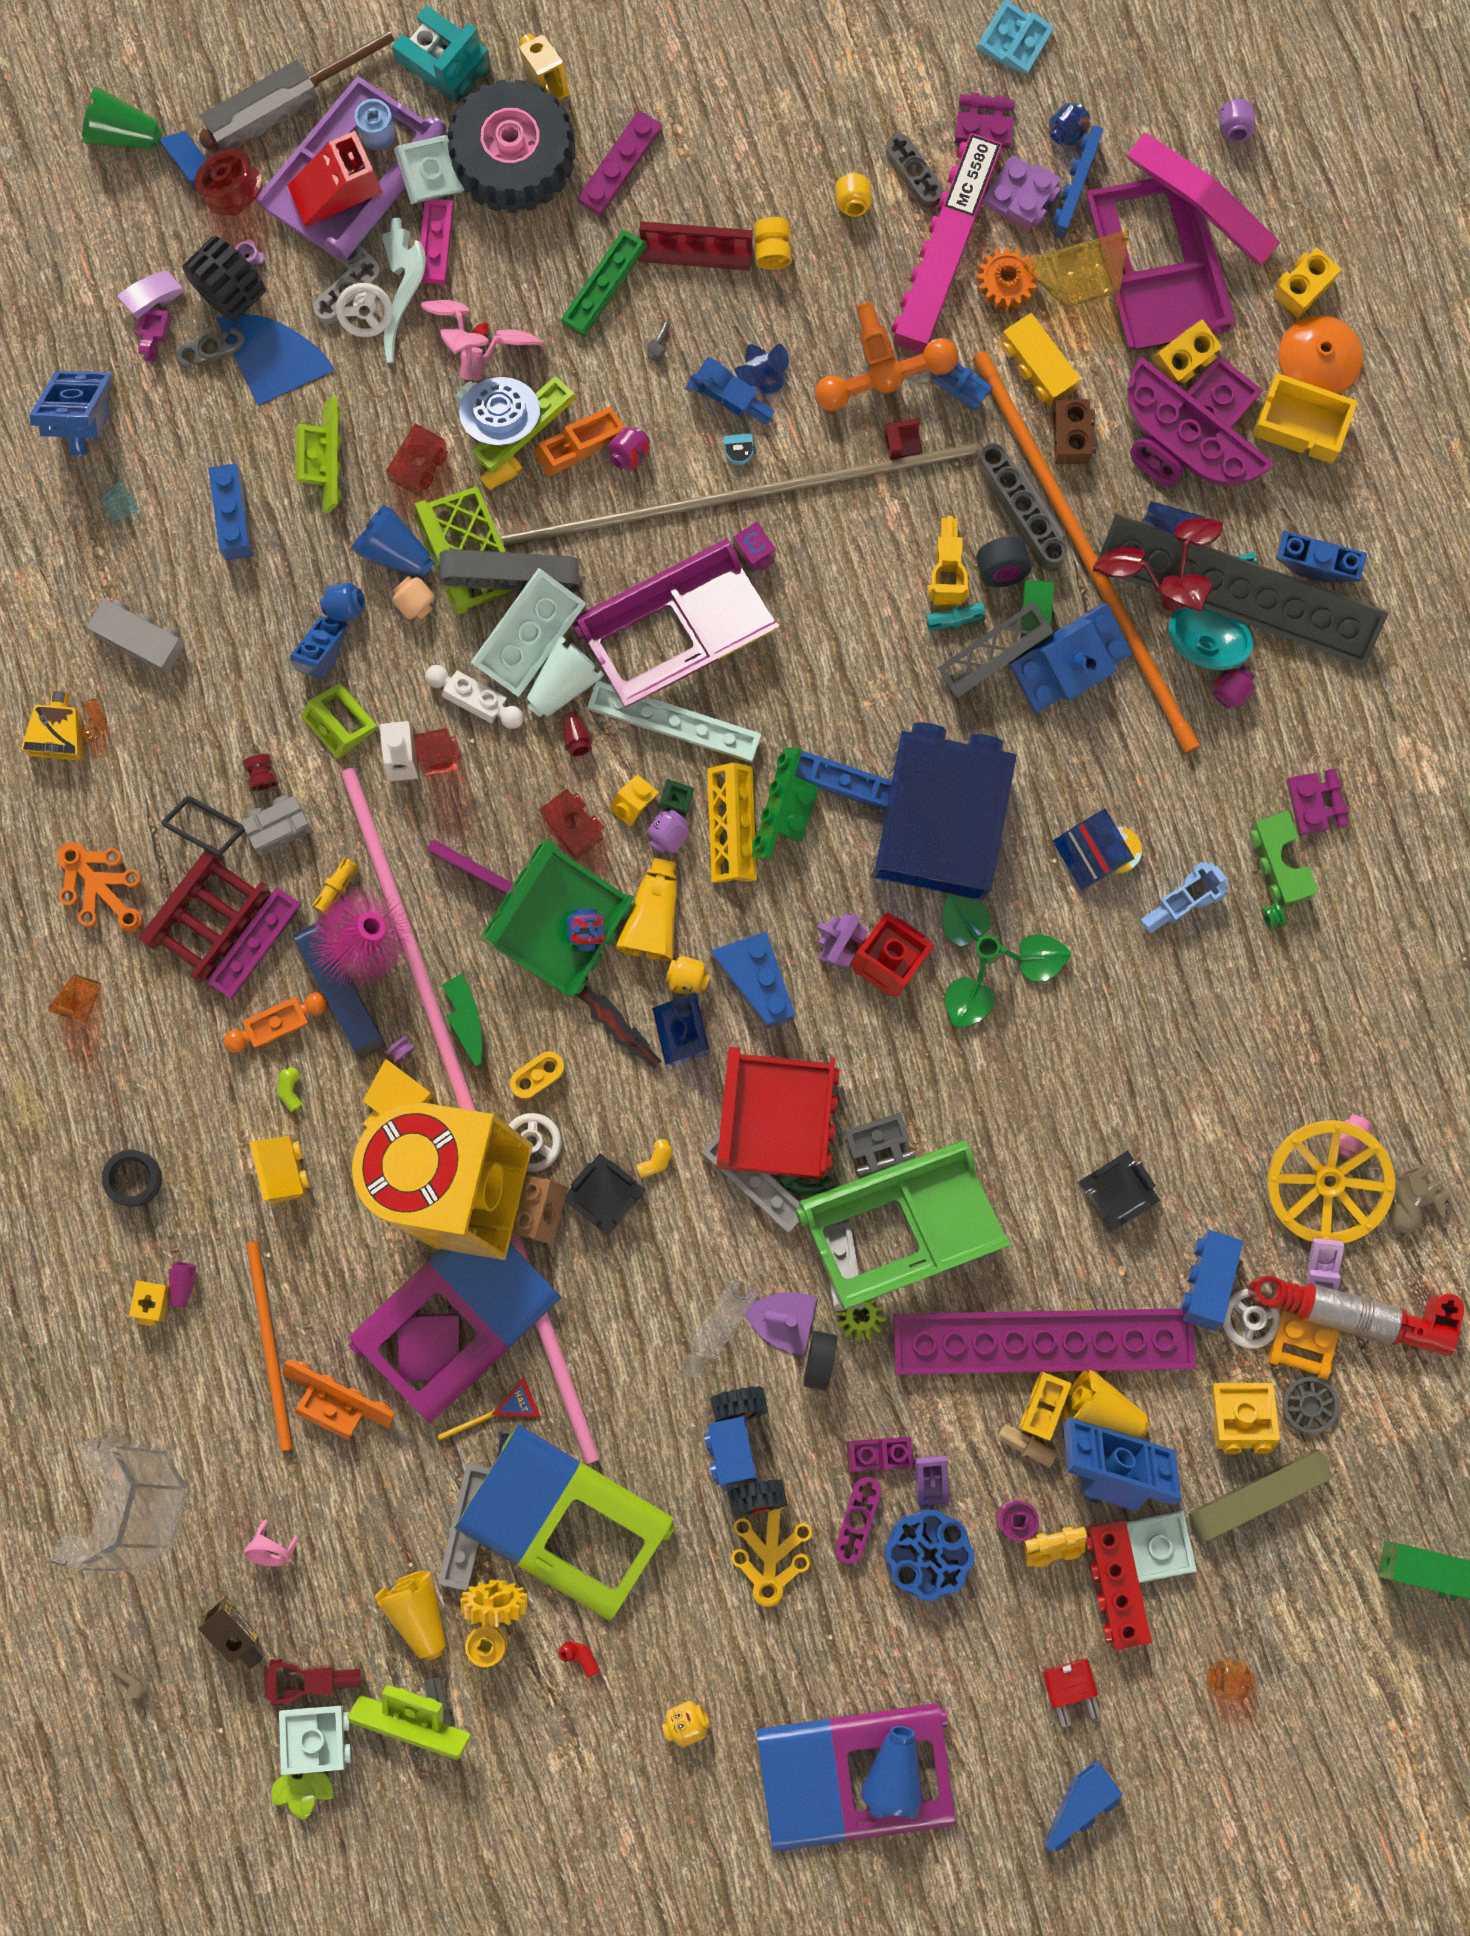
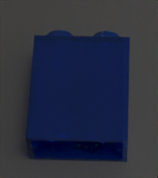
M925 722L913 723L911 732L902 730L894 746L869 877L983 901L992 891L1017 754L1002 751L1004 741L994 736L973 734L969 736L968 744L946 740L947 730L942 726Z

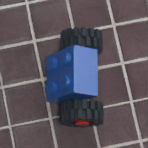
M743 1387L711 1397L715 1423L708 1424L709 1432L704 1433L707 1451H709L710 1456L714 1455L715 1463H710L713 1482L716 1485H720L724 1492L729 1491L733 1515L735 1517L750 1516L777 1510L788 1505L783 1480H759L746 1422L754 1417L767 1414L768 1406L764 1387Z

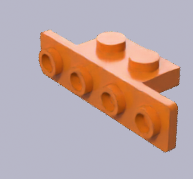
M290 1359L286 1361L283 1376L308 1388L295 1410L296 1415L348 1441L362 1416L390 1429L395 1412L385 1403L374 1402L364 1397L363 1393L354 1388L348 1389L338 1384L333 1377L320 1375L312 1371L303 1362H294Z

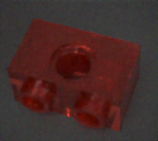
M415 423L386 470L389 481L419 496L423 489L427 490L430 487L434 478L433 472L437 465L442 466L447 458L448 451L445 439ZM418 457L426 458L425 463L422 465L412 464L414 459Z
M448 728L413 734L418 763L424 776L458 770L457 761L462 760L460 746L456 736H451Z
M565 789L541 807L539 811L542 818L575 860H577L604 840L603 833L601 832L604 827L595 815L589 817L583 808L586 807V804L577 792L572 795L568 789ZM571 817H578L582 820V823L578 828L571 829L566 826L567 820Z

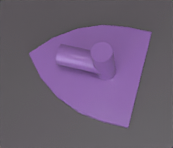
M792 1292L773 1294L756 1301L743 1311L751 1326L764 1340L779 1349L805 1356L817 1300L816 1296Z

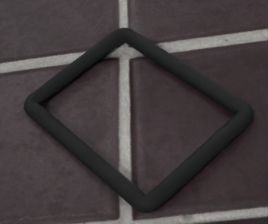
M186 796L161 822L162 826L216 856L223 855L245 831L241 823L191 796ZM190 802L238 828V830L217 850L168 822Z

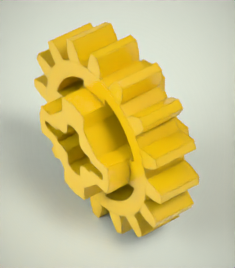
M490 1580L489 1584L478 1582L477 1587L469 1586L468 1592H462V1598L460 1599L461 1613H463L464 1619H471V1624L482 1622V1627H498L499 1623L502 1622L510 1625L511 1619L519 1621L521 1619L520 1615L526 1614L527 1593H524L523 1587L517 1588V1583L506 1585V1580Z

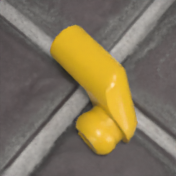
M657 1140L653 1145L655 1150L651 1160L636 1165L641 1179L662 1172L667 1168L673 1154L672 1147L667 1140Z

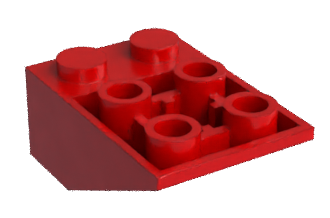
M356 131L330 141L287 184L305 227L383 193Z

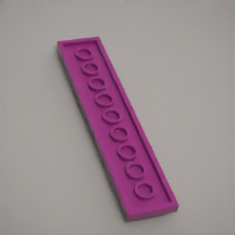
M1180 1309L893 1314L895 1375L1196 1369L1194 1324L1182 1321L1184 1311Z

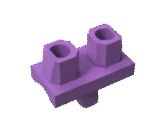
M843 914L840 921L832 917L828 925L819 923L816 929L822 935L818 943L825 947L818 959L824 963L849 967L854 954L844 948L846 943L850 939L856 944H861L868 934V930L859 923L861 918L855 914Z

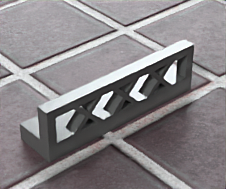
M1032 602L937 669L950 686L956 698H958L1054 631L1034 602ZM1032 610L1041 625L1032 631L1019 629L1021 617ZM1017 621L1016 628L1008 627L1009 625ZM1002 630L1015 632L1013 644L1007 648L995 646L997 634ZM1018 633L1026 634L1025 636L1017 640ZM993 637L992 645L984 644ZM979 646L991 648L989 660L984 664L971 662L973 650ZM994 649L1003 650L993 657ZM969 654L968 661L960 660ZM954 663L967 665L965 677L954 683L946 669ZM970 666L978 667L977 669L969 673Z

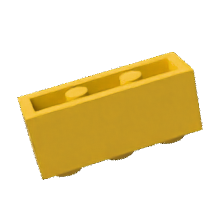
M1032 313L1004 330L1001 339L1003 352L1007 357H1012L1018 364L1019 373L1025 380H1030L1035 387V394L1041 402H1046L1051 408L1054 406L1055 400H1063L1078 390L1081 378Z

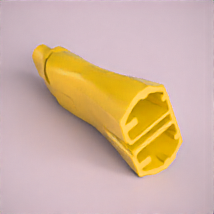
M653 858L651 869L647 870L639 886L633 908L617 940L615 948L618 951L642 957L643 951H645L646 957L652 960L662 962L673 960L674 919L677 896V876L674 875L675 862Z

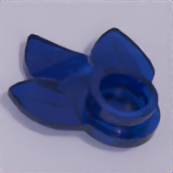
M780 343L768 354L760 347L749 344L745 354L746 365L735 368L737 378L750 386L758 387L763 393H777L783 387V373L789 366V357L785 347ZM770 377L773 378L775 382L773 384H767L765 382V379Z

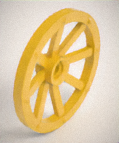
M1327 1120L1303 1126L1290 1134L1281 1143L1270 1162L1267 1175V1189L1275 1213L1281 1222L1294 1234L1312 1242L1313 1238L1343 1241L1344 1244L1365 1236L1383 1220L1393 1201L1395 1173L1386 1150L1368 1131L1348 1122ZM1331 1133L1327 1162L1323 1166L1304 1145L1303 1141L1315 1135ZM1341 1134L1355 1137L1368 1146L1339 1167H1336ZM1294 1148L1316 1171L1315 1174H1288L1280 1172L1284 1161ZM1375 1154L1381 1165L1383 1182L1344 1177V1175ZM1327 1176L1335 1177V1181H1332L1330 1185H1326L1324 1182ZM1279 1183L1315 1184L1288 1211L1285 1209L1279 1193ZM1345 1187L1382 1192L1376 1207L1368 1217L1364 1215L1344 1191ZM1322 1194L1321 1231L1310 1229L1297 1222L1294 1218ZM1337 1196L1357 1219L1358 1225L1343 1231L1331 1232L1333 1197Z

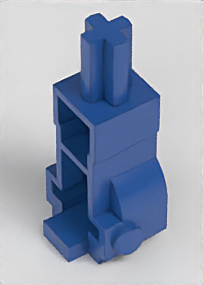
M711 357L706 358L697 374L693 373L685 387L690 393L694 389L703 396L707 395L740 418L746 412L764 425H767L775 413L773 409L754 398L758 390L734 376L725 366Z

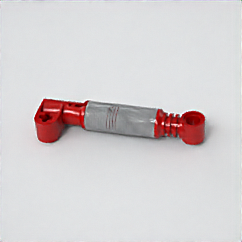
M1271 1275L1256 1277L1248 1286L1249 1298L1259 1306L1279 1308L1282 1311L1287 1310L1289 1313L1294 1312L1301 1320L1377 1340L1389 1345L1402 1343L1449 1357L1452 1356L1456 1349L1464 1316V1304L1454 1294H1437L1432 1296L1426 1304L1423 1318L1409 1315L1404 1309L1394 1307L1393 1305L1372 1301L1371 1299H1365L1364 1297L1354 1296L1353 1294L1325 1288L1316 1284L1300 1286L1289 1281L1285 1282V1280ZM1265 1282L1272 1289V1294L1268 1299L1264 1298L1261 1294V1287ZM1442 1304H1444V1307L1449 1308L1448 1314L1441 1309ZM1441 1317V1319L1449 1321V1325L1437 1323L1435 1318Z

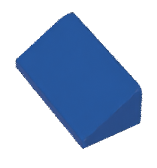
M186 131L160 139L163 149L194 190L218 175Z

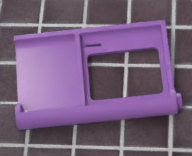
M359 76L352 81L256 197L257 202L268 213L344 262L348 260L405 190L406 186L398 161H395L379 181L383 193L307 227L303 224L287 184L330 141L353 132L357 128L355 110L360 103L368 99H379L385 102L390 109L392 118L416 133V137L412 142L447 135L446 126L440 119L436 117L421 118Z

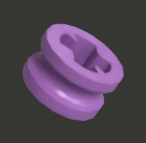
M405 1036L395 1042L386 1051V1054L393 1056V1062L397 1065L415 1050V1046L409 1045L408 1038Z

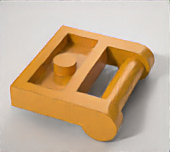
M1280 1311L1281 1317L1276 1336L1272 1341L1269 1351L1268 1363L1274 1365L1281 1363L1317 1374V1378L1327 1380L1331 1371V1362L1340 1330L1309 1323L1308 1321L1301 1320L1298 1315ZM1283 1343L1321 1354L1320 1362L1283 1352Z

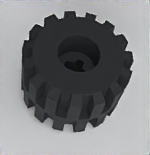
M212 236L182 265L187 279L196 291L216 311L232 321H237L266 292V287L253 266L232 245L217 236Z

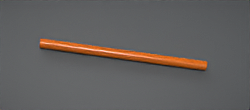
M258 1241L246 1243L280 1451L292 1449L259 1244Z

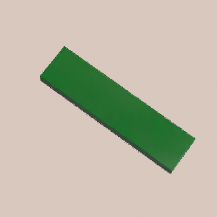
M623 229L561 318L562 325L585 338L647 248V243Z

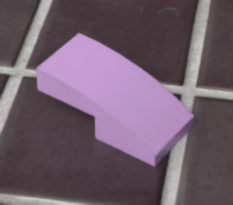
M165 270L136 282L117 295V297L130 313L138 319L157 303L162 308L184 292V289Z
M1313 1238L1306 1286L1308 1284H1316L1325 1288L1339 1290L1341 1280L1339 1271L1344 1251L1343 1241Z

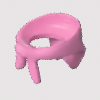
M265 1519L258 1528L253 1540L245 1548V1558L256 1564L273 1567L291 1563V1555L295 1549L298 1537L294 1536L288 1550H286L276 1542L263 1536L268 1523ZM267 1551H271V1552L277 1553V1554H279L280 1556L273 1555V1554H271V1553H269V1552H267Z

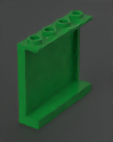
M549 839L540 840L479 940L563 995L574 996L575 993L579 994L584 989L587 983L585 977L589 970L595 969L600 963L603 956L600 953L605 944L609 945L616 937L618 930L615 928L620 920H625L633 908L631 902L634 896L623 894L556 848L557 844ZM597 909V913L604 916L605 941L601 944H595L596 950L578 951V945L568 943L566 920L568 916L573 914V910Z

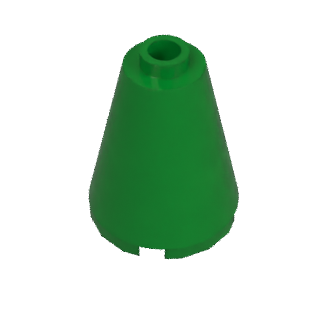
M96 86L93 88L90 98H93L94 102L87 106L81 135L83 137L82 143L152 149L154 144H160L163 129L158 127L159 121L102 88Z

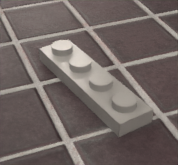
M720 1132L701 1152L715 1166L717 1164ZM719 1169L788 1234L799 1223L795 1209L799 1208V1202L769 1174Z
M471 1463L466 1464L438 1580L440 1585L468 1591L479 1543L453 1527L461 1518L491 1468Z

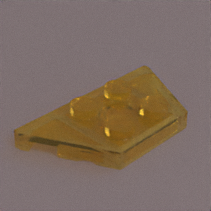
M1121 231L1025 259L1023 262L1024 269L1064 308L1119 293L1129 231Z

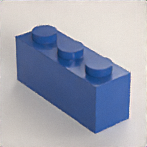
M237 463L209 467L218 544L221 554L225 560L254 556L243 475Z
M1208 1230L1202 1238L1198 1237L1193 1254L1197 1255L1196 1264L1191 1265L1187 1276V1282L1191 1283L1189 1293H1184L1180 1304V1310L1184 1311L1182 1321L1213 1331H1217L1224 1324L1243 1240L1212 1230Z

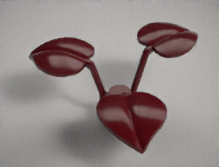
M1191 518L1179 523L1175 528V537L1180 541H1185L1182 548L1179 577L1174 575L1167 576L1161 584H1159L1148 562L1143 561L1145 553L1140 549L1132 547H1122L1107 552L1095 563L1093 572H1100L1112 578L1124 579L1138 574L1144 568L1155 586V592L1161 593L1162 606L1165 610L1177 611L1186 607L1202 612L1212 585L1210 579L1197 574L1184 576L1188 547L1191 543L1201 547L1214 542L1223 531V522L1211 518Z

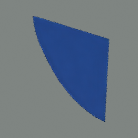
M243 314L237 321H232L224 316L216 318L222 332L227 331L229 334L226 338L229 345L235 344L238 341L237 336L230 333L231 328H237L244 334V345L240 351L233 353L258 406L335 370L331 362L318 347L280 322L249 314Z

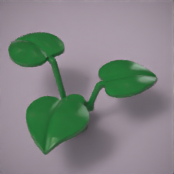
M949 894L946 898L942 922L947 938L953 944L962 947L968 945L974 939L977 942V954L981 960L976 983L971 978L962 977L954 980L946 990L945 1005L952 1025L955 1027L974 1025L986 1018L992 1011L995 1002L994 992L990 987L981 984L986 964L995 963L999 960L1001 954L1014 960L1022 961L1020 966L1021 972L1026 978L1035 982H1045L1052 979L1071 958V952L1064 944L1052 937L1040 934L1030 935L1021 940L1019 944L1021 955L1007 950L1006 947H1000L998 939L994 936H980L988 931L991 923V916L985 905L977 900Z

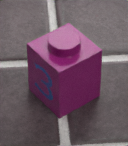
M758 522L733 536L734 548L752 573L757 569L763 571L774 563L773 559L776 558V548Z

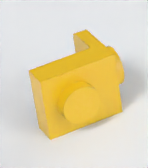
M637 774L617 792L609 809L620 820L632 826L639 814L657 798L659 791Z

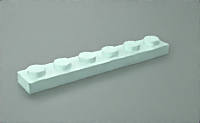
M600 681L596 682L587 706L590 711L750 763L753 762L761 739V733L650 697H646L625 708L612 685Z

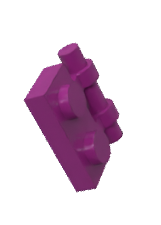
M971 92V95L960 94L959 106L969 107V113L958 111L955 143H961L962 141L967 143L970 133L1002 143L1001 148H1010L1014 117L1003 116V110L1014 111L1015 100L1005 99V96L996 95V98L980 96V93ZM978 108L994 109V115L978 114Z
M1336 769L1324 771L1327 781L1324 783H1319L1317 772L1290 777L1286 780L1299 836L1327 831L1330 828L1329 818L1335 817L1338 828L1349 825L1346 815L1349 813L1347 804L1343 802L1341 793L1343 785L1341 779L1337 777ZM1329 792L1332 807L1325 808L1322 794Z

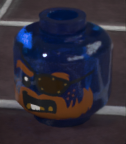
M1079 103L1063 104L1049 119V135L1051 139L1059 145L1073 146L1090 128V115L1088 111Z

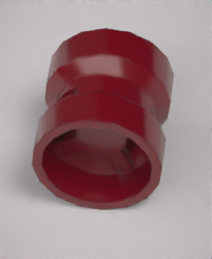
M270 754L254 755L243 760L244 771L249 773L247 782L250 791L266 790L278 784L276 774L270 769L273 765Z

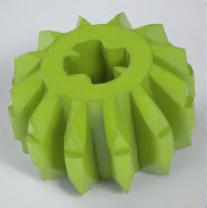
M878 1297L868 1302L865 1301L864 1307L835 1311L836 1316H845V1320L836 1324L837 1327L841 1328L846 1324L849 1326L844 1332L845 1337H849L852 1331L855 1330V1341L859 1342L861 1340V1331H864L867 1340L873 1338L869 1328H872L877 1333L882 1331L881 1327L875 1324V1321L885 1322L886 1317L876 1316V1312L883 1310L885 1307L883 1304L875 1308L872 1305ZM855 1309L857 1311L865 1309L868 1312L865 1315L868 1317L866 1323L861 1321L857 1324L853 1320L856 1317L853 1315Z

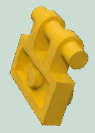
M1070 1526L1062 1528V1532L1047 1536L1045 1533L1035 1535L1034 1539L1024 1541L1026 1566L1044 1567L1051 1564L1054 1560L1062 1558L1073 1560L1080 1557L1086 1551L1085 1539H1087L1085 1528L1072 1529Z

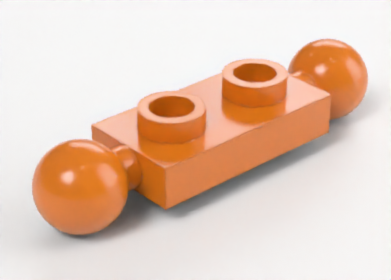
M318 992L309 994L303 1004H300L295 996L243 1020L242 1023L246 1030L243 1032L240 1030L227 1032L223 1039L224 1047L231 1053H239L245 1049L249 1041H251L255 1049L309 1025L306 1015H322L328 1008V1001L322 993Z

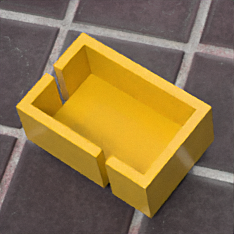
M1276 373L1267 390L1252 436L1302 454L1305 449L1309 450L1308 456L1333 464L1341 451L1358 401Z

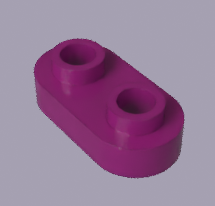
M1144 437L1132 446L1130 451L1132 461L1159 484L1171 486L1182 477L1183 465L1180 460L1154 439ZM1145 447L1151 451V454L1145 451ZM1167 465L1173 469V472L1167 469Z

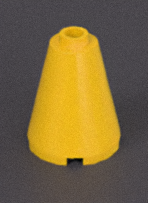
M1089 1370V1372L1083 1371L1075 1379L1068 1392V1395L1072 1397L1069 1406L1064 1404L1062 1408L1061 1418L1063 1423L1068 1417H1072L1082 1422L1135 1438H1143L1149 1429L1147 1414L1092 1370Z
M421 1570L404 1576L395 1581L397 1585L390 1591L387 1586L381 1589L375 1595L377 1605L416 1656L430 1661L442 1655V1649L446 1646V1640L431 1571L426 1573L425 1570Z

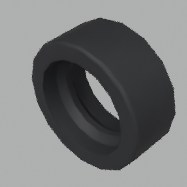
M134 1149L122 1150L113 1155L105 1164L102 1172V1186L107 1196L115 1203L128 1207H139L152 1201L159 1193L162 1184V1171L157 1161L149 1154ZM128 1161L142 1163L149 1172L148 1186L142 1193L135 1196L122 1194L115 1185L117 1169Z
M819 1331L813 1332L804 1376V1387L828 1390L837 1346V1335Z

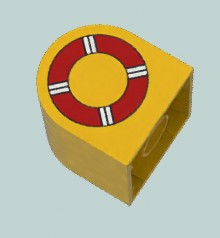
M419 1102L401 1104L385 1111L374 1119L360 1137L352 1164L354 1186L359 1198L372 1213L426 1245L438 1249L506 1260L533 1144L491 1113Z

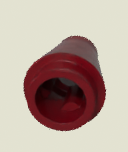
M572 711L564 714L562 721L565 750L569 751L570 756L573 757L589 753L592 750L591 744L593 740L578 712Z

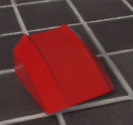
M886 912L858 949L850 964L856 975L863 977L883 991L885 995L899 997L935 945L927 936L898 916Z

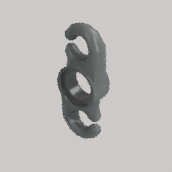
M231 328L230 333L236 335L238 341L235 344L229 345L226 342V338L229 335L227 331H223L218 335L206 333L198 339L183 344L177 351V361L182 367L190 368L191 363L184 359V354L192 351L195 354L194 365H198L203 361L209 363L217 362L223 357L240 351L245 341L244 334L237 328ZM208 342H216L218 349L213 354H206L203 352L204 345Z

